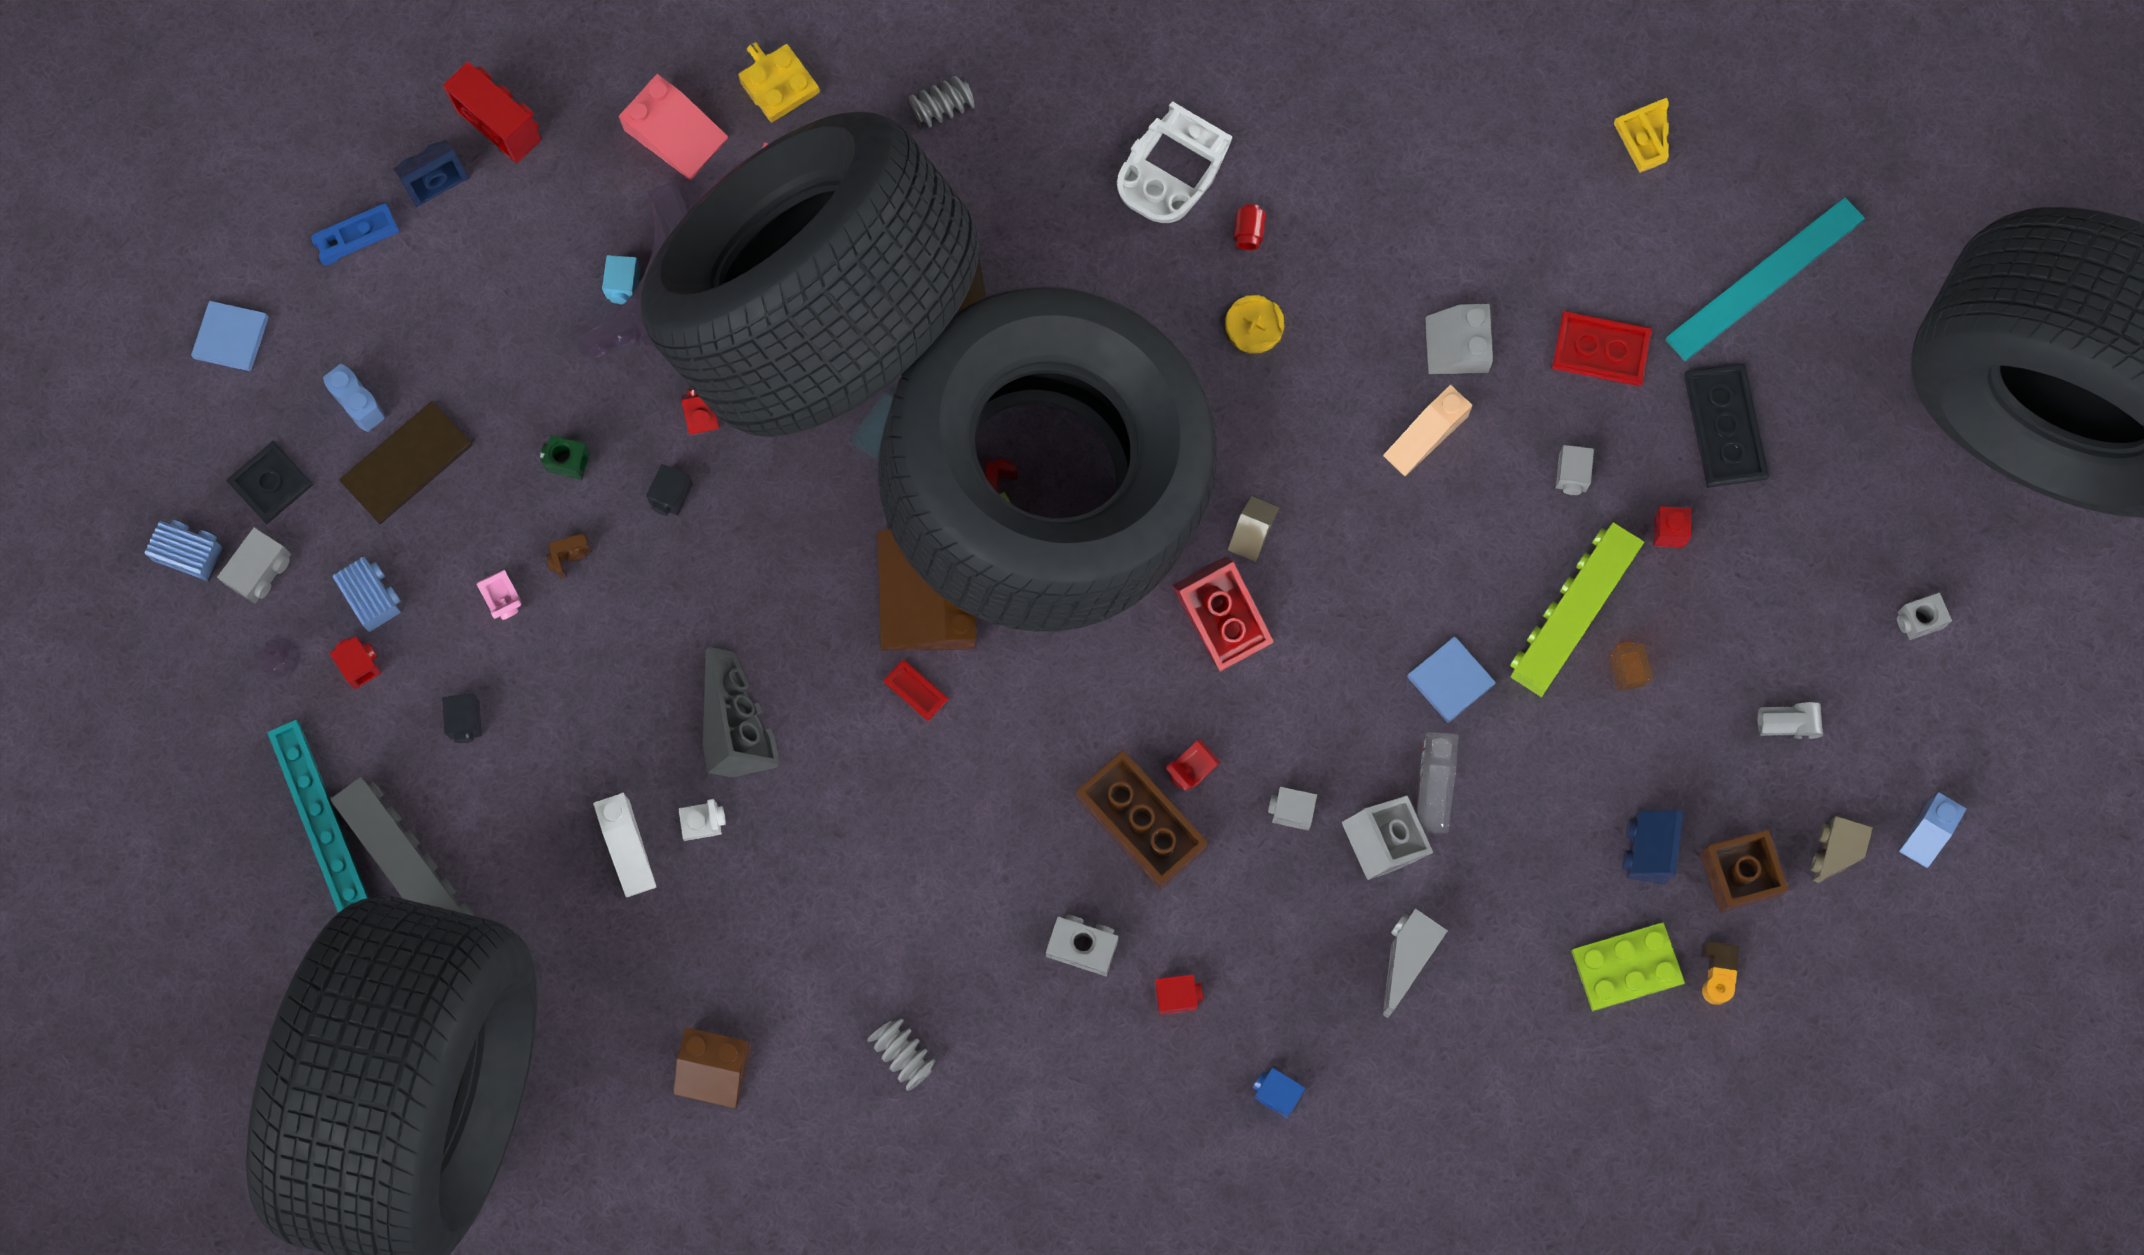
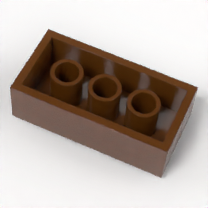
M1124 750L1076 791V799L1160 891L1208 848L1207 840Z

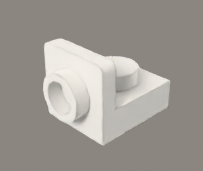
M710 799L707 800L708 804L679 808L683 840L687 841L721 835L720 826L726 825L723 806L717 807L715 800Z

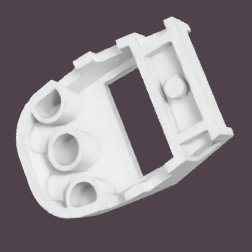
M1172 101L1169 105V112L1162 120L1156 118L1149 126V130L1140 140L1137 139L1131 147L1132 152L1118 174L1117 188L1122 201L1135 212L1155 222L1172 223L1180 220L1213 183L1229 148L1232 136ZM1163 133L1211 161V165L1195 188L1190 187L1145 160Z

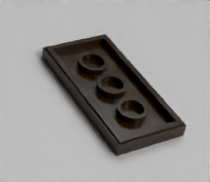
M431 401L341 477L339 481L379 524H382L473 445Z

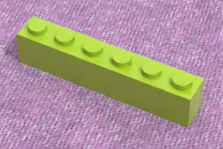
M1614 522L1608 530L1601 528L1592 542L1597 547L1591 555L1585 552L1576 566L1580 570L1575 580L1569 576L1559 591L1564 595L1559 604L1554 601L1551 603L1543 617L1548 619L1542 629L1538 626L1535 627L1527 639L1531 646L1526 653L1520 650L1510 665L1515 669L1510 677L1540 697L1544 695L1644 544V541Z

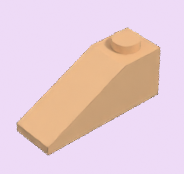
M1450 385L1419 415L1383 456L1400 473L1406 476L1468 418L1473 405Z

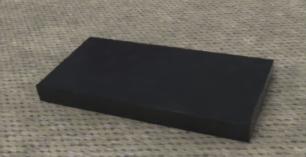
M1745 364L1685 371L1684 379L1707 488L1767 480L1769 475Z

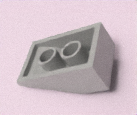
M1416 908L1411 916L1404 913L1391 932L1396 938L1391 944L1383 1015L1387 1018L1395 1010L1448 931Z

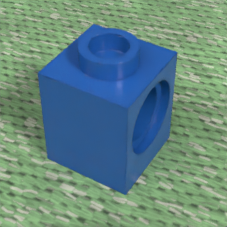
M1273 1067L1269 1074L1262 1071L1252 1087L1258 1091L1254 1099L1286 1119L1306 1089Z

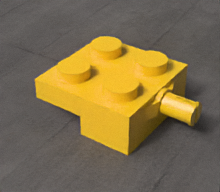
M756 42L752 43L753 47L749 45L747 51L756 62L738 74L739 80L756 106L758 105L771 123L820 93L819 86L788 44L767 55L764 54Z

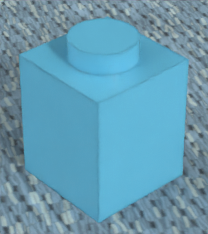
M607 255L602 290L606 298L610 299L612 303L627 304L628 301L637 300L641 268L636 257Z

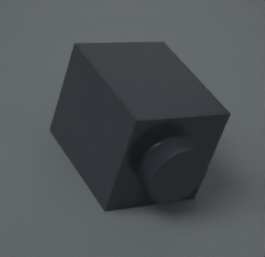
M661 464L646 494L650 505H652L651 509L664 516H668L669 513L678 516L693 482L688 474Z
M474 694L442 697L444 733L451 740H454L455 743L473 742V737L482 736L480 700Z

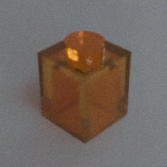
M1632 641L1615 646V649L1608 658L1618 692L1648 686L1654 677L1644 643L1634 645Z

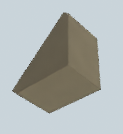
M1251 496L1240 515L1228 551L1256 562L1280 508Z

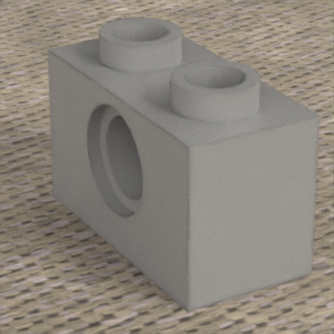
M1066 915L1065 919L1057 917L1046 950V957L1107 977L1119 936L1113 934V929L1096 924L1095 928L1083 925L1084 920L1076 916ZM1081 936L1088 937L1093 943L1091 948L1087 951L1077 950L1074 946L1077 938Z

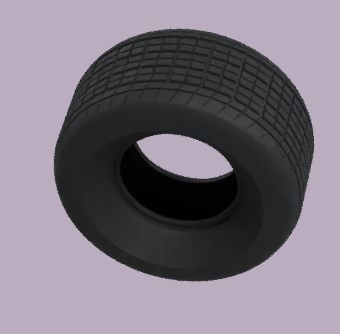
M857 111L827 116L780 137L754 153L716 183L688 211L665 240L647 272L640 299L643 323L653 345L720 420L732 428L761 437H777L803 432L849 412L877 394L908 369L940 336L962 305L976 273L979 261V241L975 223L967 207L913 137L903 127L882 115L872 112Z
M2075 207L2031 208L2003 216L1979 231L1966 244L1920 325L1911 353V373L1915 390L1927 412L1952 440L1973 457L2001 475L2042 495L2076 507L2110 515L2144 518V223L2112 213Z
M1057 287L1011 290L981 299L970 304V307L966 306L958 311L933 344L901 374L880 443L878 486H881L879 493L882 506H885L883 511L887 524L890 525L889 529L902 554L916 573L935 592L951 604L977 618L1012 629L1033 632H1056L1078 629L1112 618L1138 603L1156 588L1178 560L1198 528L1213 492L1217 468V439L1214 419L1204 389L1189 362L1167 336L1141 315L1108 298L1080 290ZM1039 404L1068 411L1086 422L1105 444L1114 468V494L1102 506L1076 517L1047 518L1025 512L1000 496L986 479L977 459L975 449L976 431L994 415L1016 406Z
M378 896L356 901L342 909L321 930L296 970L276 1014L259 1067L250 1110L246 1153L247 1186L257 1218L271 1233L290 1245L329 1255H449L457 1247L483 1207L502 1164L520 1109L532 1056L537 1016L536 972L530 950L519 935L497 921L393 896Z

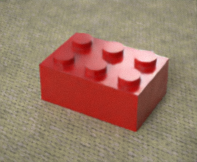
M467 61L442 86L455 111L518 164L541 141L537 131L539 126L532 119L534 114L524 103L517 104L511 99L513 97L512 94L502 84L496 86L485 69L481 66L476 69Z

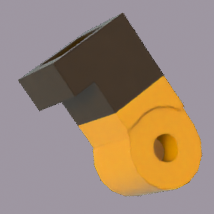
M1709 941L1702 944L1701 957L1709 958L1708 979L1703 984L1702 995L1709 1003L1720 1005L1733 997L1737 976L1739 946Z

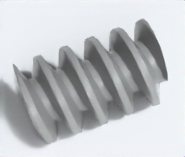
M953 76L951 78V85L945 80L942 81L940 84L941 91L935 85L931 86L930 95L925 90H921L919 92V100L913 94L908 97L910 107L920 127L923 121L929 128L932 127V117H935L939 123H942V113L944 112L950 118H953V108L955 107L961 114L964 113V103H967L971 109L975 108L972 92L963 76L962 81L957 76Z
M901 1018L884 1024L867 1041L873 1042L878 1040L874 1046L875 1051L886 1050L882 1056L883 1061L894 1060L890 1070L892 1072L902 1070L898 1080L900 1082L910 1080L906 1086V1090L909 1091L930 1075L935 1060L933 1058L924 1062L923 1058L927 1053L926 1048L916 1052L915 1048L919 1040L917 1038L908 1042L907 1038L911 1033V1029L899 1030L903 1023Z

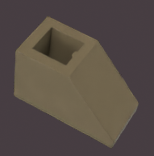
M1837 816L1831 819L1828 824L1824 823L1818 837V841L1823 842L1820 853H1815L1810 870L1815 872L1813 881L1820 883L1864 859L1873 828Z

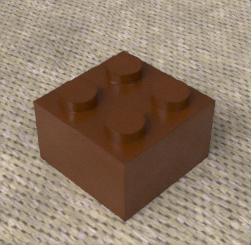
M1769 829L1712 844L1700 852L1719 913L1778 898L1789 891Z

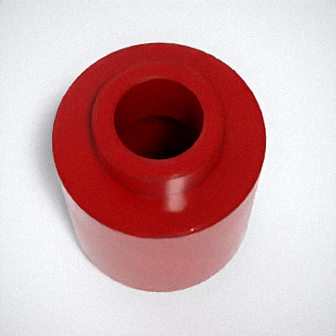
M1245 204L1242 208L1237 209L1233 237L1237 248L1253 251L1259 249L1260 243L1263 242L1266 213L1261 210L1260 206Z

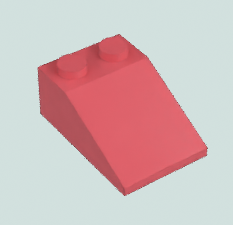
M658 74L654 76L619 115L625 132L689 180L695 177L729 138L680 90Z

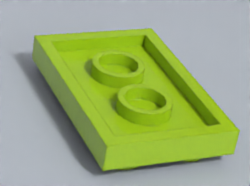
M1664 922L1571 950L1592 1012L1685 983Z

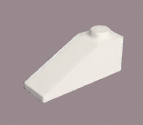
M621 793L593 803L626 898L656 888L633 810L627 796Z

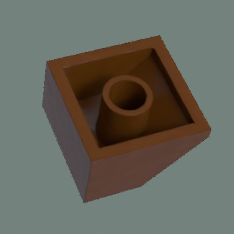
M685 1027L677 1057L674 1095L737 1108L752 1045L745 1040Z

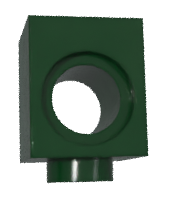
M550 435L548 444H544L541 449L540 461H542V465L549 473L582 481L590 451L585 443ZM570 453V457L566 461L557 462L560 454Z

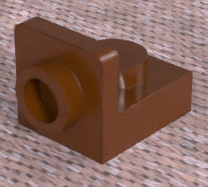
M582 533L548 543L551 553L546 554L550 571H556L562 579L567 577L562 560L567 559L569 562L579 561L585 558V554L592 552L588 538Z

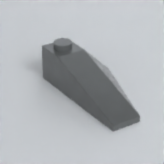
M713 647L706 649L703 751L707 773L738 777L777 768L780 763L775 737L770 728L763 729L757 717L758 714L762 713V709L759 703L753 704L745 691L750 684L735 652Z

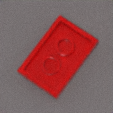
M1563 311L1552 369L1641 387L1652 328Z

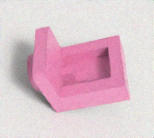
M505 569L476 582L494 619L500 616L504 620L519 612L517 607L522 605V601Z

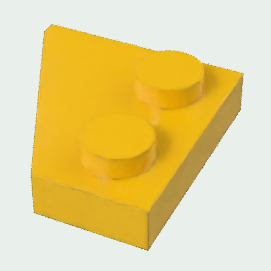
M1667 97L1620 116L1614 121V125L1639 173L1666 163L1668 160L1669 144L1667 143V136L1669 134V123H1667Z

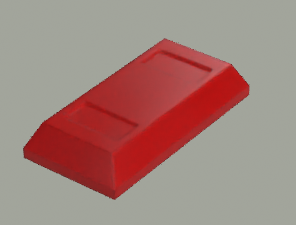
M905 659L883 680L891 690L928 722L949 700L948 697Z

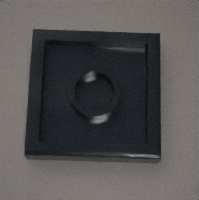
M274 441L226 480L266 525L313 486L312 482Z

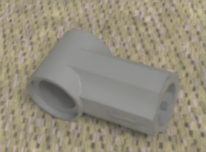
M1807 702L1798 703L1792 707H1760L1758 709L1757 720L1760 736L1794 735L1796 739H1802V736H1809V739L1823 736L1821 705L1819 703Z

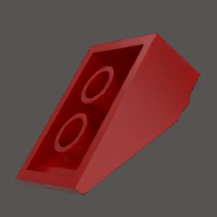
M1226 556L1172 585L1184 611L1220 672L1274 643L1234 562Z

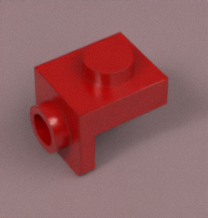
M692 388L687 389V394L682 395L681 402L689 435L719 429L717 416Z
M1007 460L987 462L985 477L997 492L999 478L1017 480L1018 466L1012 465V462Z
M1197 740L1175 762L1167 765L1166 769L1170 772L1169 777L1178 788L1190 790L1199 785L1221 762L1202 740Z

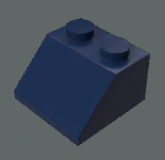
M446 139L440 143L437 142L429 145L424 152L415 157L404 159L394 168L416 207L469 179L457 155Z
M1639 811L1633 820L1629 819L1626 838L1631 839L1630 851L1625 850L1622 861V869H1627V879L1664 885L1676 874L1684 811Z

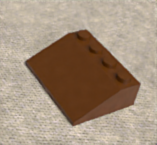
M890 529L877 531L881 651L973 649L977 640L976 617L944 599L916 573L899 549Z

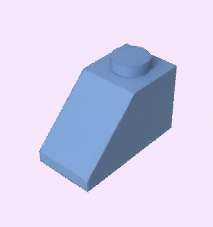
M1939 792L1927 800L1899 852L1928 868L1952 836L1967 808Z

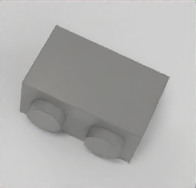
M253 528L217 578L226 586L255 604L259 598L263 599L269 593L271 581L277 573L281 574L288 567L291 553L275 540Z

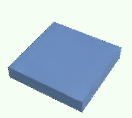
M209 301L191 356L197 360L251 371L269 316L263 312Z
M1453 637L1407 676L1447 723L1452 721L1496 684L1456 637Z

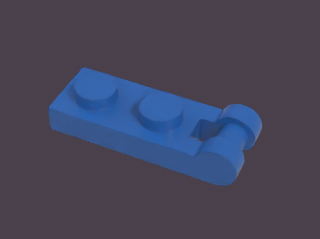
M384 203L313 234L311 240L314 247L320 251L318 256L322 265L327 266L338 261L343 256L399 233V229L388 205ZM337 239L338 244L331 247V241Z

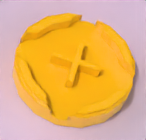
M1248 295L1236 300L1225 317V333L1230 342L1239 350L1250 354L1263 353L1272 349L1281 340L1284 332V315L1275 302L1272 303L1266 297L1260 295Z

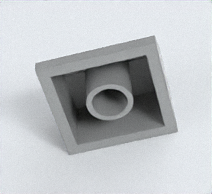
M1490 304L1457 305L1425 317L1428 374L1489 373L1493 362Z
M1408 796L1365 808L1341 822L1367 880L1388 874L1433 854V850Z

